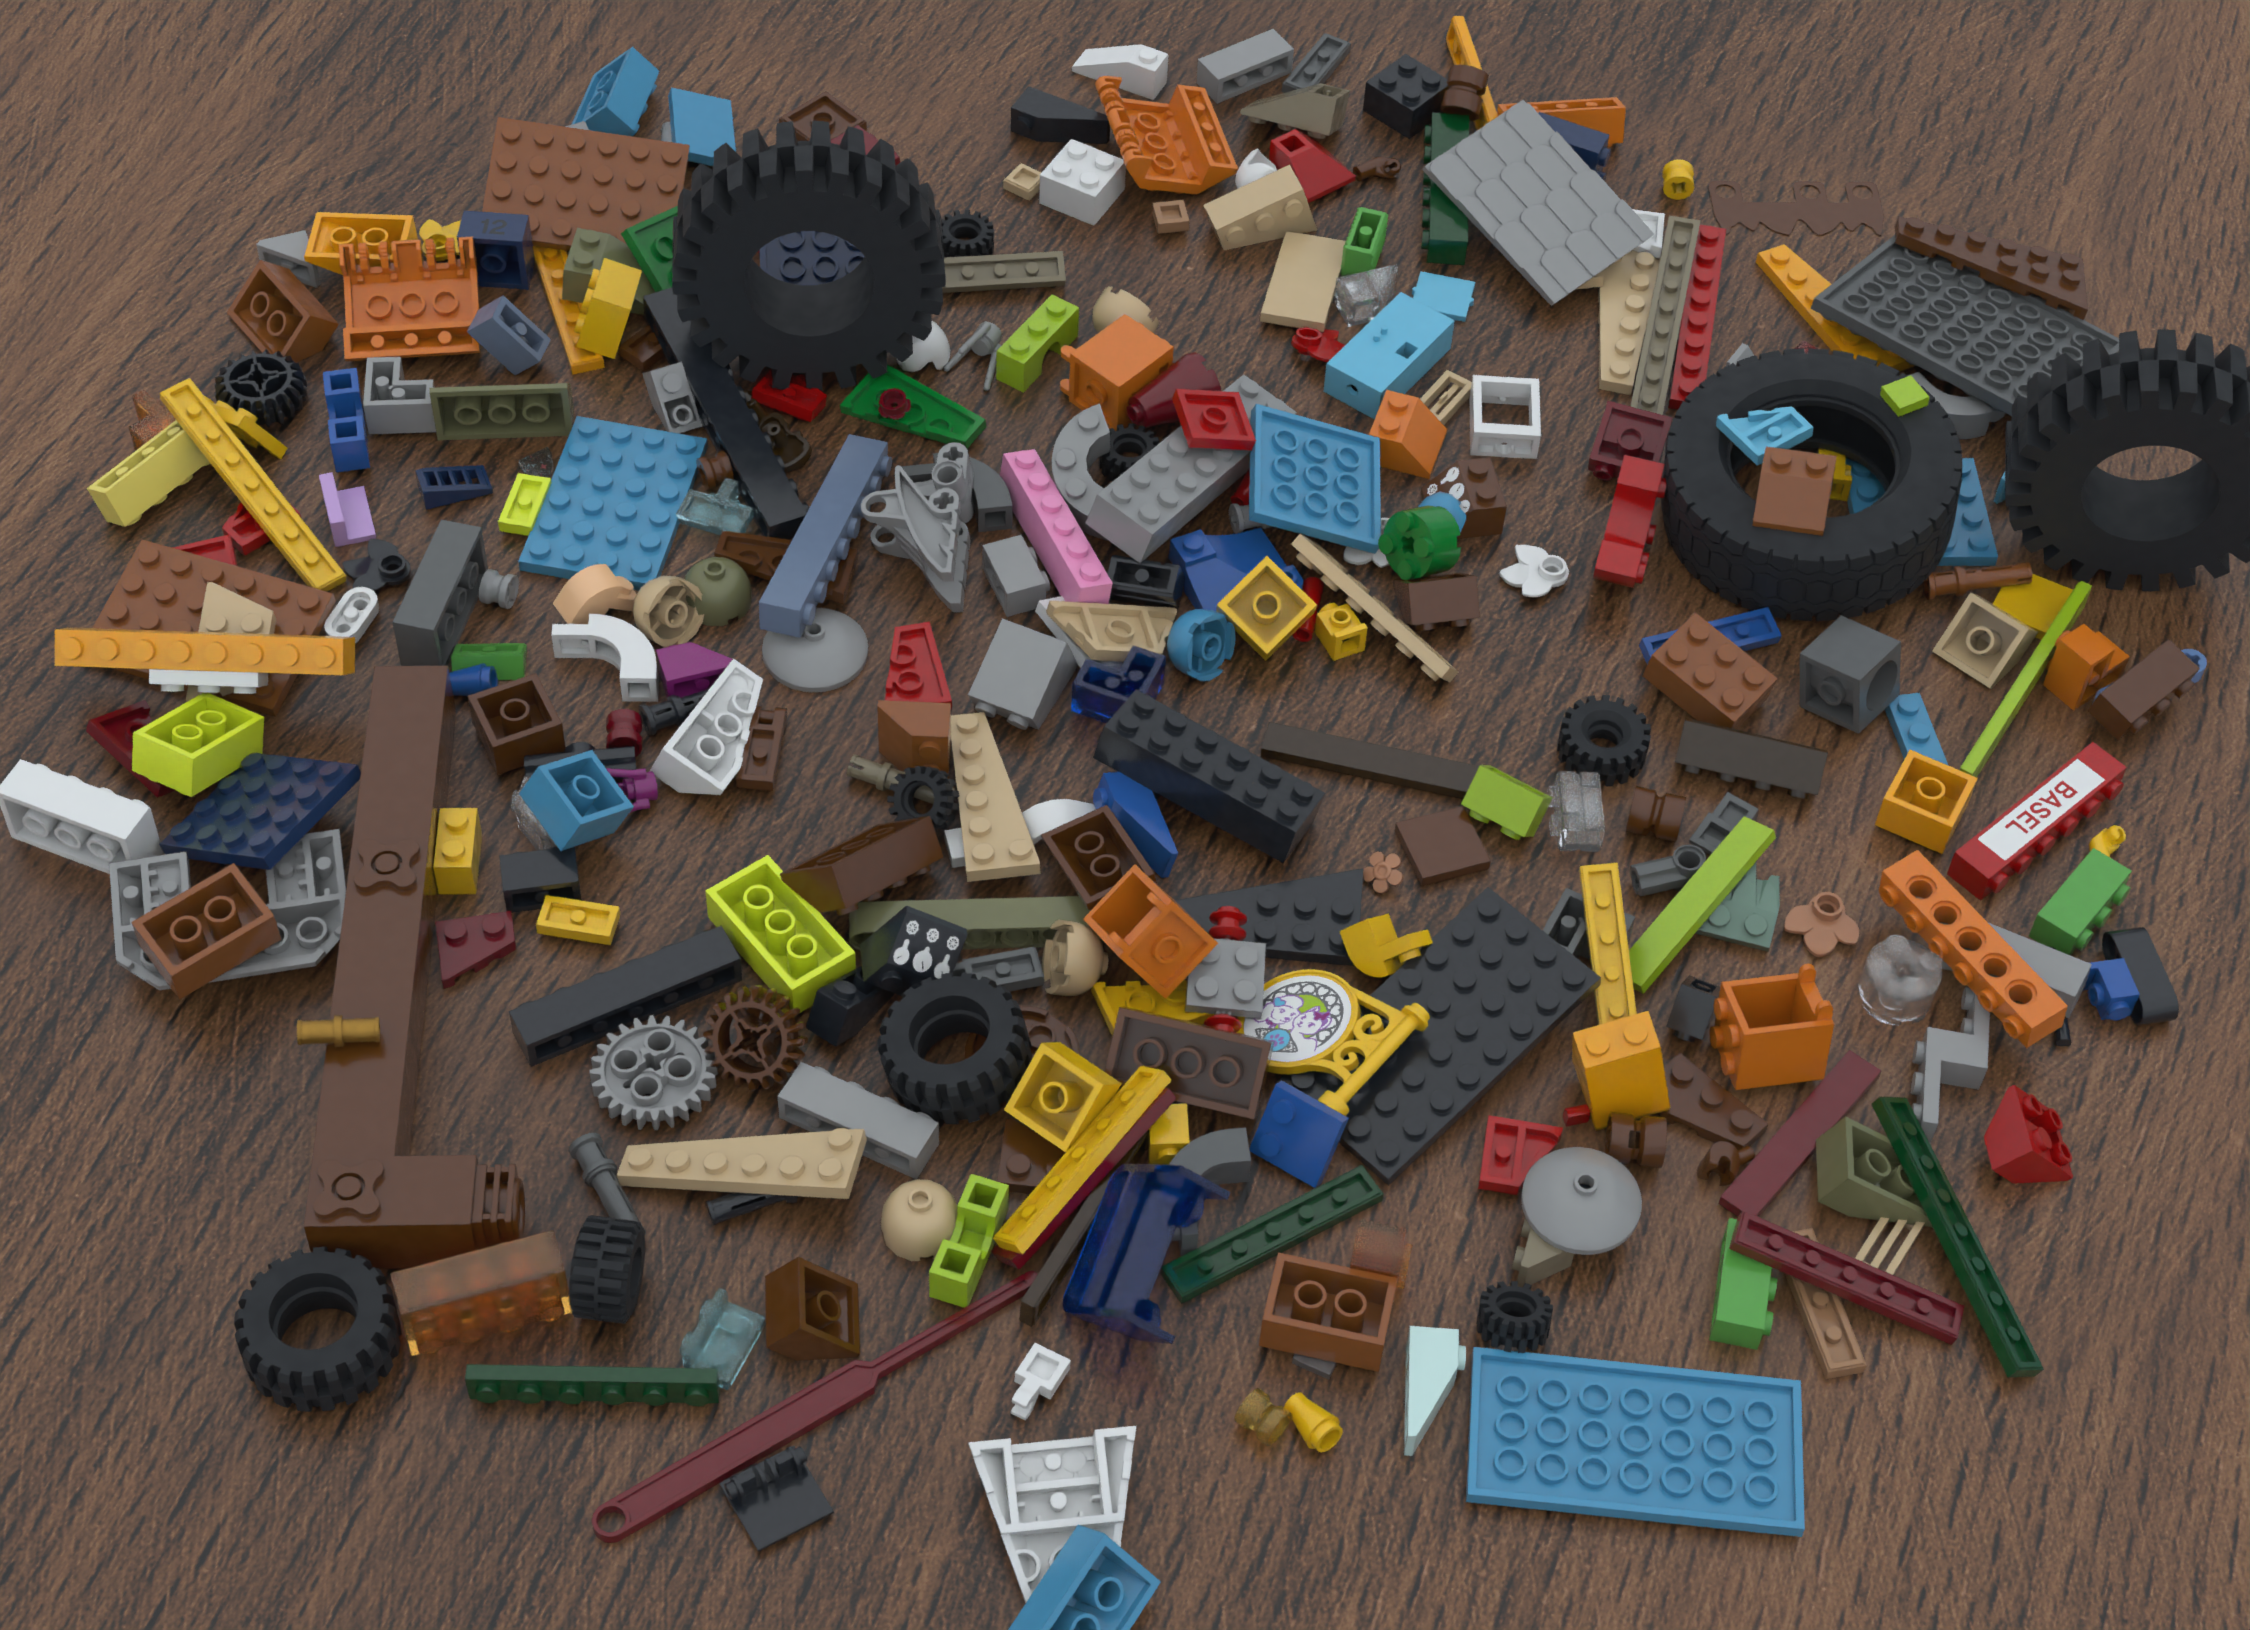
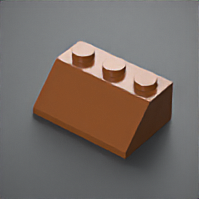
M259 260L227 311V314L262 353L266 349L270 354L280 351L283 357L291 356L292 360L296 363L322 351L339 325L290 269L263 260Z

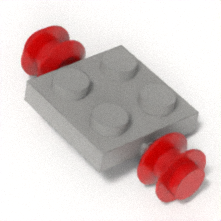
M1223 906L1209 916L1210 922L1216 925L1209 930V934L1218 944L1187 976L1185 1011L1215 1014L1205 1019L1204 1025L1237 1032L1242 1028V1023L1233 1016L1261 1019L1263 1013L1266 943L1242 941L1246 938V931L1240 926L1246 924L1247 916L1236 907Z

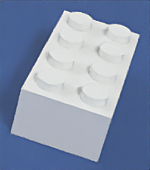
M21 759L0 784V807L10 835L14 839L110 874L109 863L160 856L164 853L159 845L161 842L151 808L140 800L124 798L116 795L108 788H97L84 783L75 776H65L51 771L45 765L32 764Z

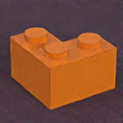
M2082 624L2073 631L2067 630L2063 632L2056 640V650L2053 658L2046 666L2048 672L2043 686L2074 711L2094 698L2098 690L2118 680L2123 675L2130 656L2101 632L2095 633L2088 626Z

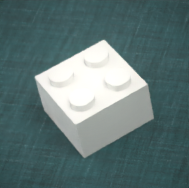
M1071 139L1040 174L1039 204L1094 226L1125 190L1126 166L1123 159Z

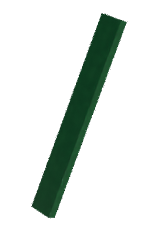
M1878 1097L1871 1105L2007 1377H2035L2044 1370L1908 1099L1906 1097Z

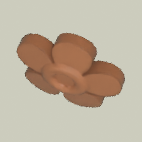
M1375 852L1370 856V863L1374 867L1364 868L1363 879L1368 883L1373 882L1375 892L1383 894L1388 891L1389 883L1393 886H1398L1402 883L1403 873L1396 870L1401 866L1402 860L1397 854L1391 853L1385 857L1382 852Z

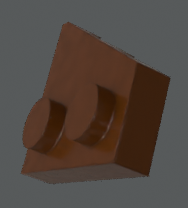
M1006 1119L997 1182L1009 1185V1192L1030 1194L1066 1152L1013 1119Z

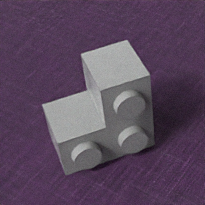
M401 357L367 358L363 408L368 434L436 432L429 393L430 388H435L434 380H405Z

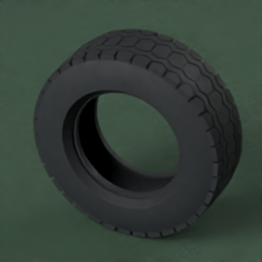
M1804 348L1784 349L1783 355L1777 350L1759 354V359L1754 355L1737 361L1736 365L1732 363L1718 370L1716 375L1713 373L1701 382L1699 387L1696 386L1685 398V402H1682L1673 418L1666 441L1663 478H1666L1667 486L1664 498L1661 499L1664 528L1673 551L1681 563L1685 564V568L1697 580L1700 579V582L1715 594L1719 592L1720 597L1736 605L1741 601V607L1752 611L1768 607L1773 617L1786 619L1787 614H1791L1790 620L1812 621V616H1815L1816 621L1837 620L1838 614H1840V616L1851 618L1861 616L1863 610L1868 614L1885 608L1886 604L1889 606L1904 598L1906 593L1910 594L1924 580L1926 581L1941 561L1954 527L1962 483V450L1959 437L1951 418H1948V414L1938 401L1935 402V397L1921 386L1930 397L1928 406L1898 417L1880 396L1881 386L1905 378L1907 375L1902 373L1899 376V370L1882 362L1877 367L1876 360L1861 355L1853 359V353L1833 350V354L1829 355V349L1808 348V353H1805ZM1792 406L1813 426V435L1789 450H1818L1821 448L1846 455V458L1863 465L1873 473L1883 486L1885 493L1875 503L1860 512L1826 518L1823 536L1752 526L1756 501L1742 489L1735 478V475L1752 460L1716 427L1717 416L1728 414L1729 419L1748 417V411H1771L1775 408Z

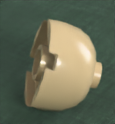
M1113 287L1104 289L1093 307L1092 321L1097 333L1124 314L1143 324L1151 332L1154 333L1156 331L1159 321L1156 317L1152 322L1148 316L1151 310L1147 305L1120 289L1118 294L1111 292Z
M663 575L648 581L640 588L634 600L633 615L636 626L646 638L664 648L678 642V645L687 643L699 630L704 614L698 615L696 607L693 608L688 605L686 596H690L694 602L695 596L702 601L701 591L694 584L676 576Z
M1058 919L1050 928L1051 930H1057L1054 939H1046L1043 950L1042 971L1044 982L1050 979L1051 987L1045 990L1053 995L1078 996L1089 991L1098 981L1100 975L1106 973L1108 954L1104 952L1103 944L1098 935L1089 926Z
M915 1179L903 1183L889 1194L883 1205L881 1230L886 1246L897 1256L910 1261H920V1257L933 1256V1259H935L942 1240L950 1241L957 1219V1203L954 1196L944 1186L936 1182Z

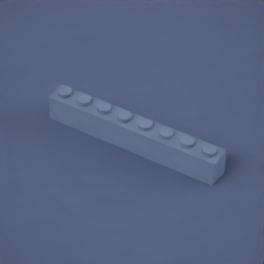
M851 434L848 435L759 601L760 629L800 638L806 626L812 625L817 604L824 602L829 581L836 579L840 560L846 559L851 539H856L858 536L860 521L864 517L861 511L862 500L868 494L880 491L883 477H888L890 474L892 457L888 456V442Z

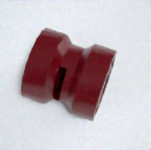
M618 709L608 714L606 718V730L608 733L606 748L634 746L635 757L638 756L642 751V736L640 735L642 732V717L640 714L630 709Z

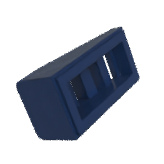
M484 465L432 467L415 470L417 485L426 510L493 493ZM478 478L479 484H473L471 479Z

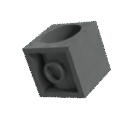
M1841 615L1800 653V707L1859 734L1900 695L1901 641Z

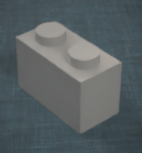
M1022 535L982 545V569L1006 616L1009 617L1036 609L1038 602L1046 599V591L1050 590V583L1046 572L1040 571L1037 566V557L1033 547H1027Z

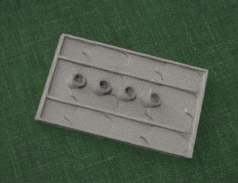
M1524 100L1513 105L1510 109L1422 168L1430 179L1551 306L1654 235L1623 199L1621 200L1597 172L1591 170L1557 131L1555 132L1538 112Z

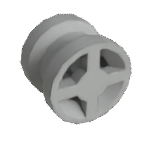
M488 569L484 573L479 587L480 602L485 604L495 602L501 608L510 609L518 594L519 579L517 575L507 574L503 576L497 570Z

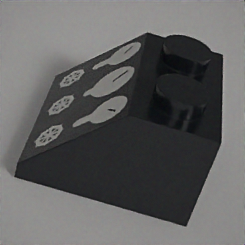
M906 905L860 944L863 981L902 996V993L910 987L916 989L921 986L920 982L929 977L932 980L942 978L941 974L953 973L968 935L967 929Z

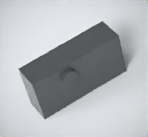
M441 519L392 622L401 666H448L455 645L458 644L479 598V587L482 577L488 570L482 527Z

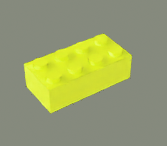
M767 855L705 891L708 918L716 927L722 925L734 948L770 989H777V993L790 997V1009L798 1007L801 1013L813 1005L818 989L856 969L855 951L821 913L782 881L780 873L783 871Z

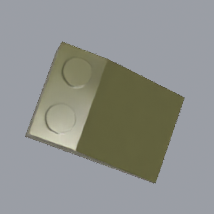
M577 228L563 270L562 299L583 303L587 288H589L588 285L593 269L600 270L604 258L639 270L642 269L626 243L607 233ZM643 271L630 311L631 313L644 315L643 296L655 293Z
M1845 1116L1816 1139L1818 1202L1849 1217L1879 1220L1880 1217L1889 1218L1888 1222L1896 1223L1900 1219L1907 1220L1906 1224L1912 1225L1916 1222H1925L1924 1226L1932 1227L1887 1136Z

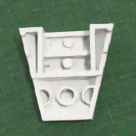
M1136 1426L1094 1430L1092 1437L1013 1445H1011V1438L968 1443L1025 1603L1078 1524L1105 1533L1121 1547Z

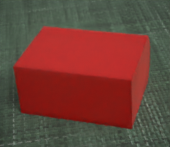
M1587 1104L1565 1108L1562 1118L1566 1127L1587 1123L1590 1117V1109Z

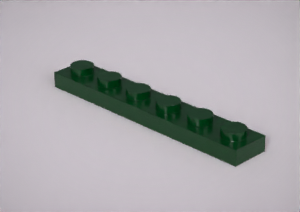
M467 1364L465 1374L469 1399H477L484 1403H494L498 1400H519L523 1403L534 1404L544 1400L561 1401L566 1404H579L582 1401H602L609 1405H619L624 1402H644L652 1406H660L665 1403H686L690 1406H704L708 1403H719L720 1396L719 1375L716 1368Z

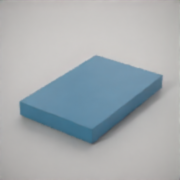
M671 87L668 100L672 142L690 145L688 161L713 166L714 151L725 143L736 152L731 100Z

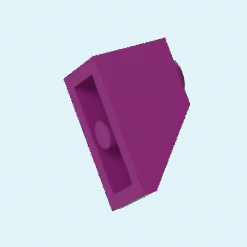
M692 642L671 645L656 650L658 673L667 698L671 695H678L682 698L711 688L733 660Z

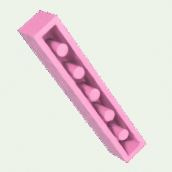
M1036 450L1004 453L1000 476L1009 489L1013 505L1012 511L1059 594L1067 602L1108 604L1113 583Z

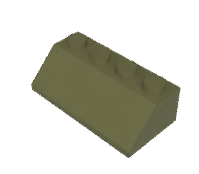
M571 383L430 388L429 391L437 440L569 436L574 424Z

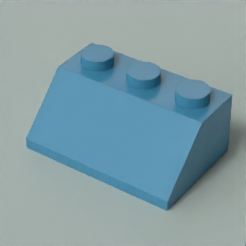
M631 47L593 75L572 124L584 121L591 131L633 136L640 127L638 124L639 118L648 108V104H646L648 97L657 87L655 81L660 71L635 48Z
M1078 1524L1008 1630H1130L1161 1581L1105 1533Z

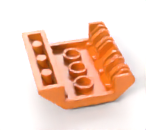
M1102 76L1096 80L1095 87L1105 108L1104 110L1117 145L1121 149L1120 153L1126 169L1139 188L1150 191L1159 190L1197 195L1237 173L1238 167L1205 88L1177 84L1169 104L1121 98L1118 91L1122 81L1121 77Z
M473 236L459 237L460 259H457L454 238H446L445 251L448 262L436 263V245L433 239H425L427 261L423 259L421 240L392 241L394 263H390L388 242H380L378 253L381 266L370 267L367 243L358 244L360 265H357L354 243L339 244L340 268L344 279L346 328H343L345 362L362 361L371 357L410 358L480 353L481 344L467 333L478 309H480L478 272Z

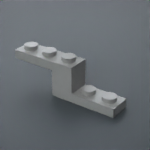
M1968 987L1964 988L1961 1009L1967 1010V1018H1963L1960 1032L1927 1027L1923 1040L1916 1041L1914 1045L1912 1062L1918 1064V1072L1913 1074L1911 1094L1917 1095V1100L1911 1107L1929 1143H1931L1938 1126L1940 1083L1979 1090L1988 1069L1990 1012L1982 1007L1976 994Z

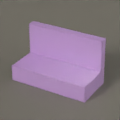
M332 472L319 475L335 547L377 539L364 486L337 491Z

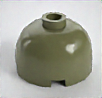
M725 557L701 559L692 565L684 577L685 580L697 586L702 593V601L696 596L695 602L690 596H686V601L689 606L696 607L698 615L704 614L702 624L706 626L728 625L729 619H733L738 616V620L741 619L751 607L752 589L745 570L731 559Z

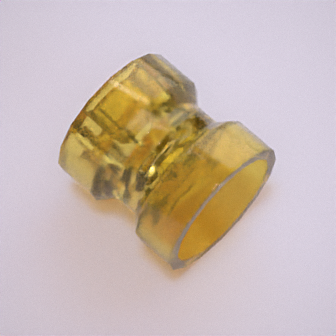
M1257 1388L1242 1402L1235 1414L1234 1421L1245 1429L1251 1428L1254 1430L1258 1440L1266 1446H1271L1287 1429L1292 1419V1413L1282 1405L1275 1406L1271 1403L1270 1396L1260 1388Z

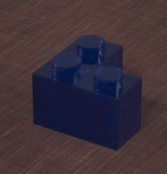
M1133 645L1120 670L1086 659L1072 683L1071 711L1107 723L1135 690L1149 695L1156 700L1164 685L1166 656Z

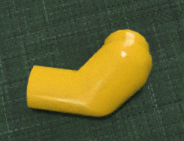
M2113 825L2109 829H2103L2091 839L2089 850L2091 851L2095 848L2110 857L2119 848L2120 844L2125 841V831L2117 825Z

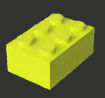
M203 692L133 732L132 771L147 777L151 781L177 790L180 794L193 797L241 768V761L246 756L253 753L262 754L264 716L213 694Z

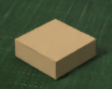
M1021 163L1003 180V189L1030 201L1040 191L1041 172Z

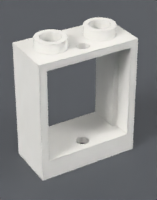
M1473 375L1469 397L1470 455L1537 459L1541 438L1539 379ZM1482 403L1529 405V426L1482 423Z

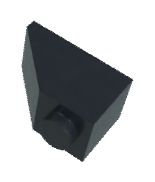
M1690 975L1682 982L1666 1027L1674 1029V1036L1689 1042H1695L1696 1038L1703 1040L1715 1015L1714 1000L1719 998L1720 986Z

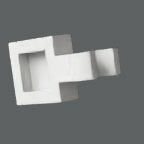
M1034 1343L1015 1372L1014 1382L1021 1386L1012 1398V1403L1015 1405L1011 1410V1414L1026 1420L1032 1412L1039 1394L1051 1399L1070 1370L1071 1360Z

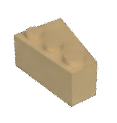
M1290 164L1203 205L1211 227L1223 250L1284 238L1286 231L1301 234L1317 231L1304 190Z

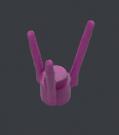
M606 768L612 777L626 778L623 779V783L617 784L624 791L626 797L634 802L632 803L634 807L630 813L636 810L650 808L649 801L657 800L658 790L653 771L646 772L645 768L636 770Z

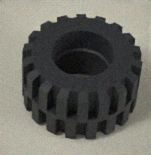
M594 1215L586 1218L576 1239L570 1270L569 1301L574 1317L622 1324L629 1320L637 1304L644 1269L645 1235L641 1222Z

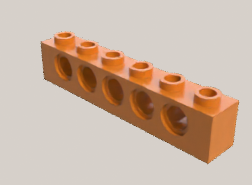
M1919 850L1914 851L1882 871L1878 892L1883 902L1887 906L1893 907L1904 918L1907 927L1913 933H1918L1926 941L1932 954L1938 959H1943L1953 970L1956 979L1962 985H1967L1976 994L1982 1007L1988 1012H1993L2003 1023L2004 1029L2012 1038L2018 1039L2027 1049L2062 1027L2068 1005ZM1963 948H1969V949H1972L1973 951H1968V950H1965V949H1963ZM1988 974H1993V975H1996V976H1998V977H1992V976H1990V975H1988ZM2014 1001H2020L2024 1004H2018Z

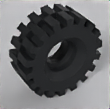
M1595 695L1588 696L1585 704L1581 699L1574 702V707H1569L1565 712V717L1562 719L1557 742L1558 758L1561 763L1566 762L1565 769L1569 773H1572L1574 770L1577 771L1576 778L1582 782L1585 777L1590 778V784L1598 786L1599 781H1605V786L1608 787L1613 786L1614 781L1617 779L1620 785L1627 783L1629 776L1634 779L1638 775L1639 769H1642L1645 764L1651 739L1650 724H1645L1647 718L1644 713L1636 715L1638 707L1632 703L1628 707L1624 706L1625 700L1617 697L1616 702L1609 701L1610 695H1602L1601 700L1597 701ZM1604 738L1610 740L1616 746L1609 748L1600 747L1591 740Z

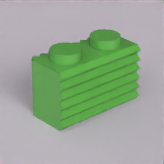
M1364 207L1357 208L1351 229L1343 246L1340 273L1342 277L1367 283L1371 281L1386 240L1387 219L1389 216L1386 212Z

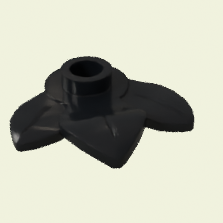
M379 539L369 540L367 548L368 557L342 563L346 574L355 580L352 588L366 587L374 592L386 585L401 584L411 575L410 563L404 556L398 553L397 547L392 543Z

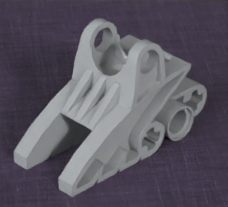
M955 442L948 443L939 450L937 464L932 470V480L914 483L903 468L897 465L895 467V489L875 491L868 494L862 500L861 511L867 521L877 524L871 532V541L877 551L911 559L923 571L925 578L938 598L952 612H963L964 590L967 579L966 570H968L969 561L968 550H970L971 542L968 527L965 523L969 522L974 513L971 503L974 472L967 448L961 443ZM883 502L886 504L885 509L881 512L868 511V508L873 503ZM884 533H893L895 536L888 543L878 541L879 536Z

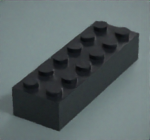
M1138 690L1133 692L1106 723L1093 756L1099 762L1121 772L1137 783L1282 863L1285 862L1312 826L1326 794L1313 787L1310 783L1293 776L1277 765L1271 764L1251 753L1246 748L1229 741L1215 731L1198 724L1182 713L1167 707Z

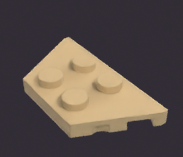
M207 582L198 632L274 634L276 616L272 610L220 585ZM188 685L187 702L203 693L198 692V685ZM220 686L222 697L234 692V687Z
M1049 601L1046 613L1092 660L1159 664L1177 609L1172 607Z

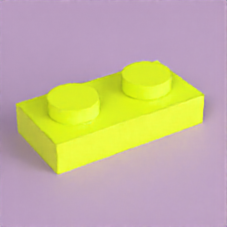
M517 474L498 520L499 531L529 536L552 483L551 478Z

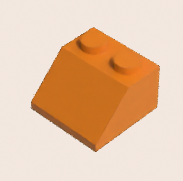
M1386 390L1369 435L1380 438V467L1430 479L1446 437L1447 428L1418 397Z

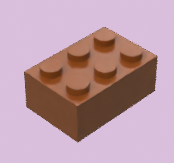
M1696 612L1652 654L1643 673L1645 679L1694 719L1733 729H1738L1767 700L1778 679Z
M234 863L131 922L140 947L179 1000L281 940L273 913Z
M1278 1252L1263 1314L1259 1346L1379 1372L1398 1278Z

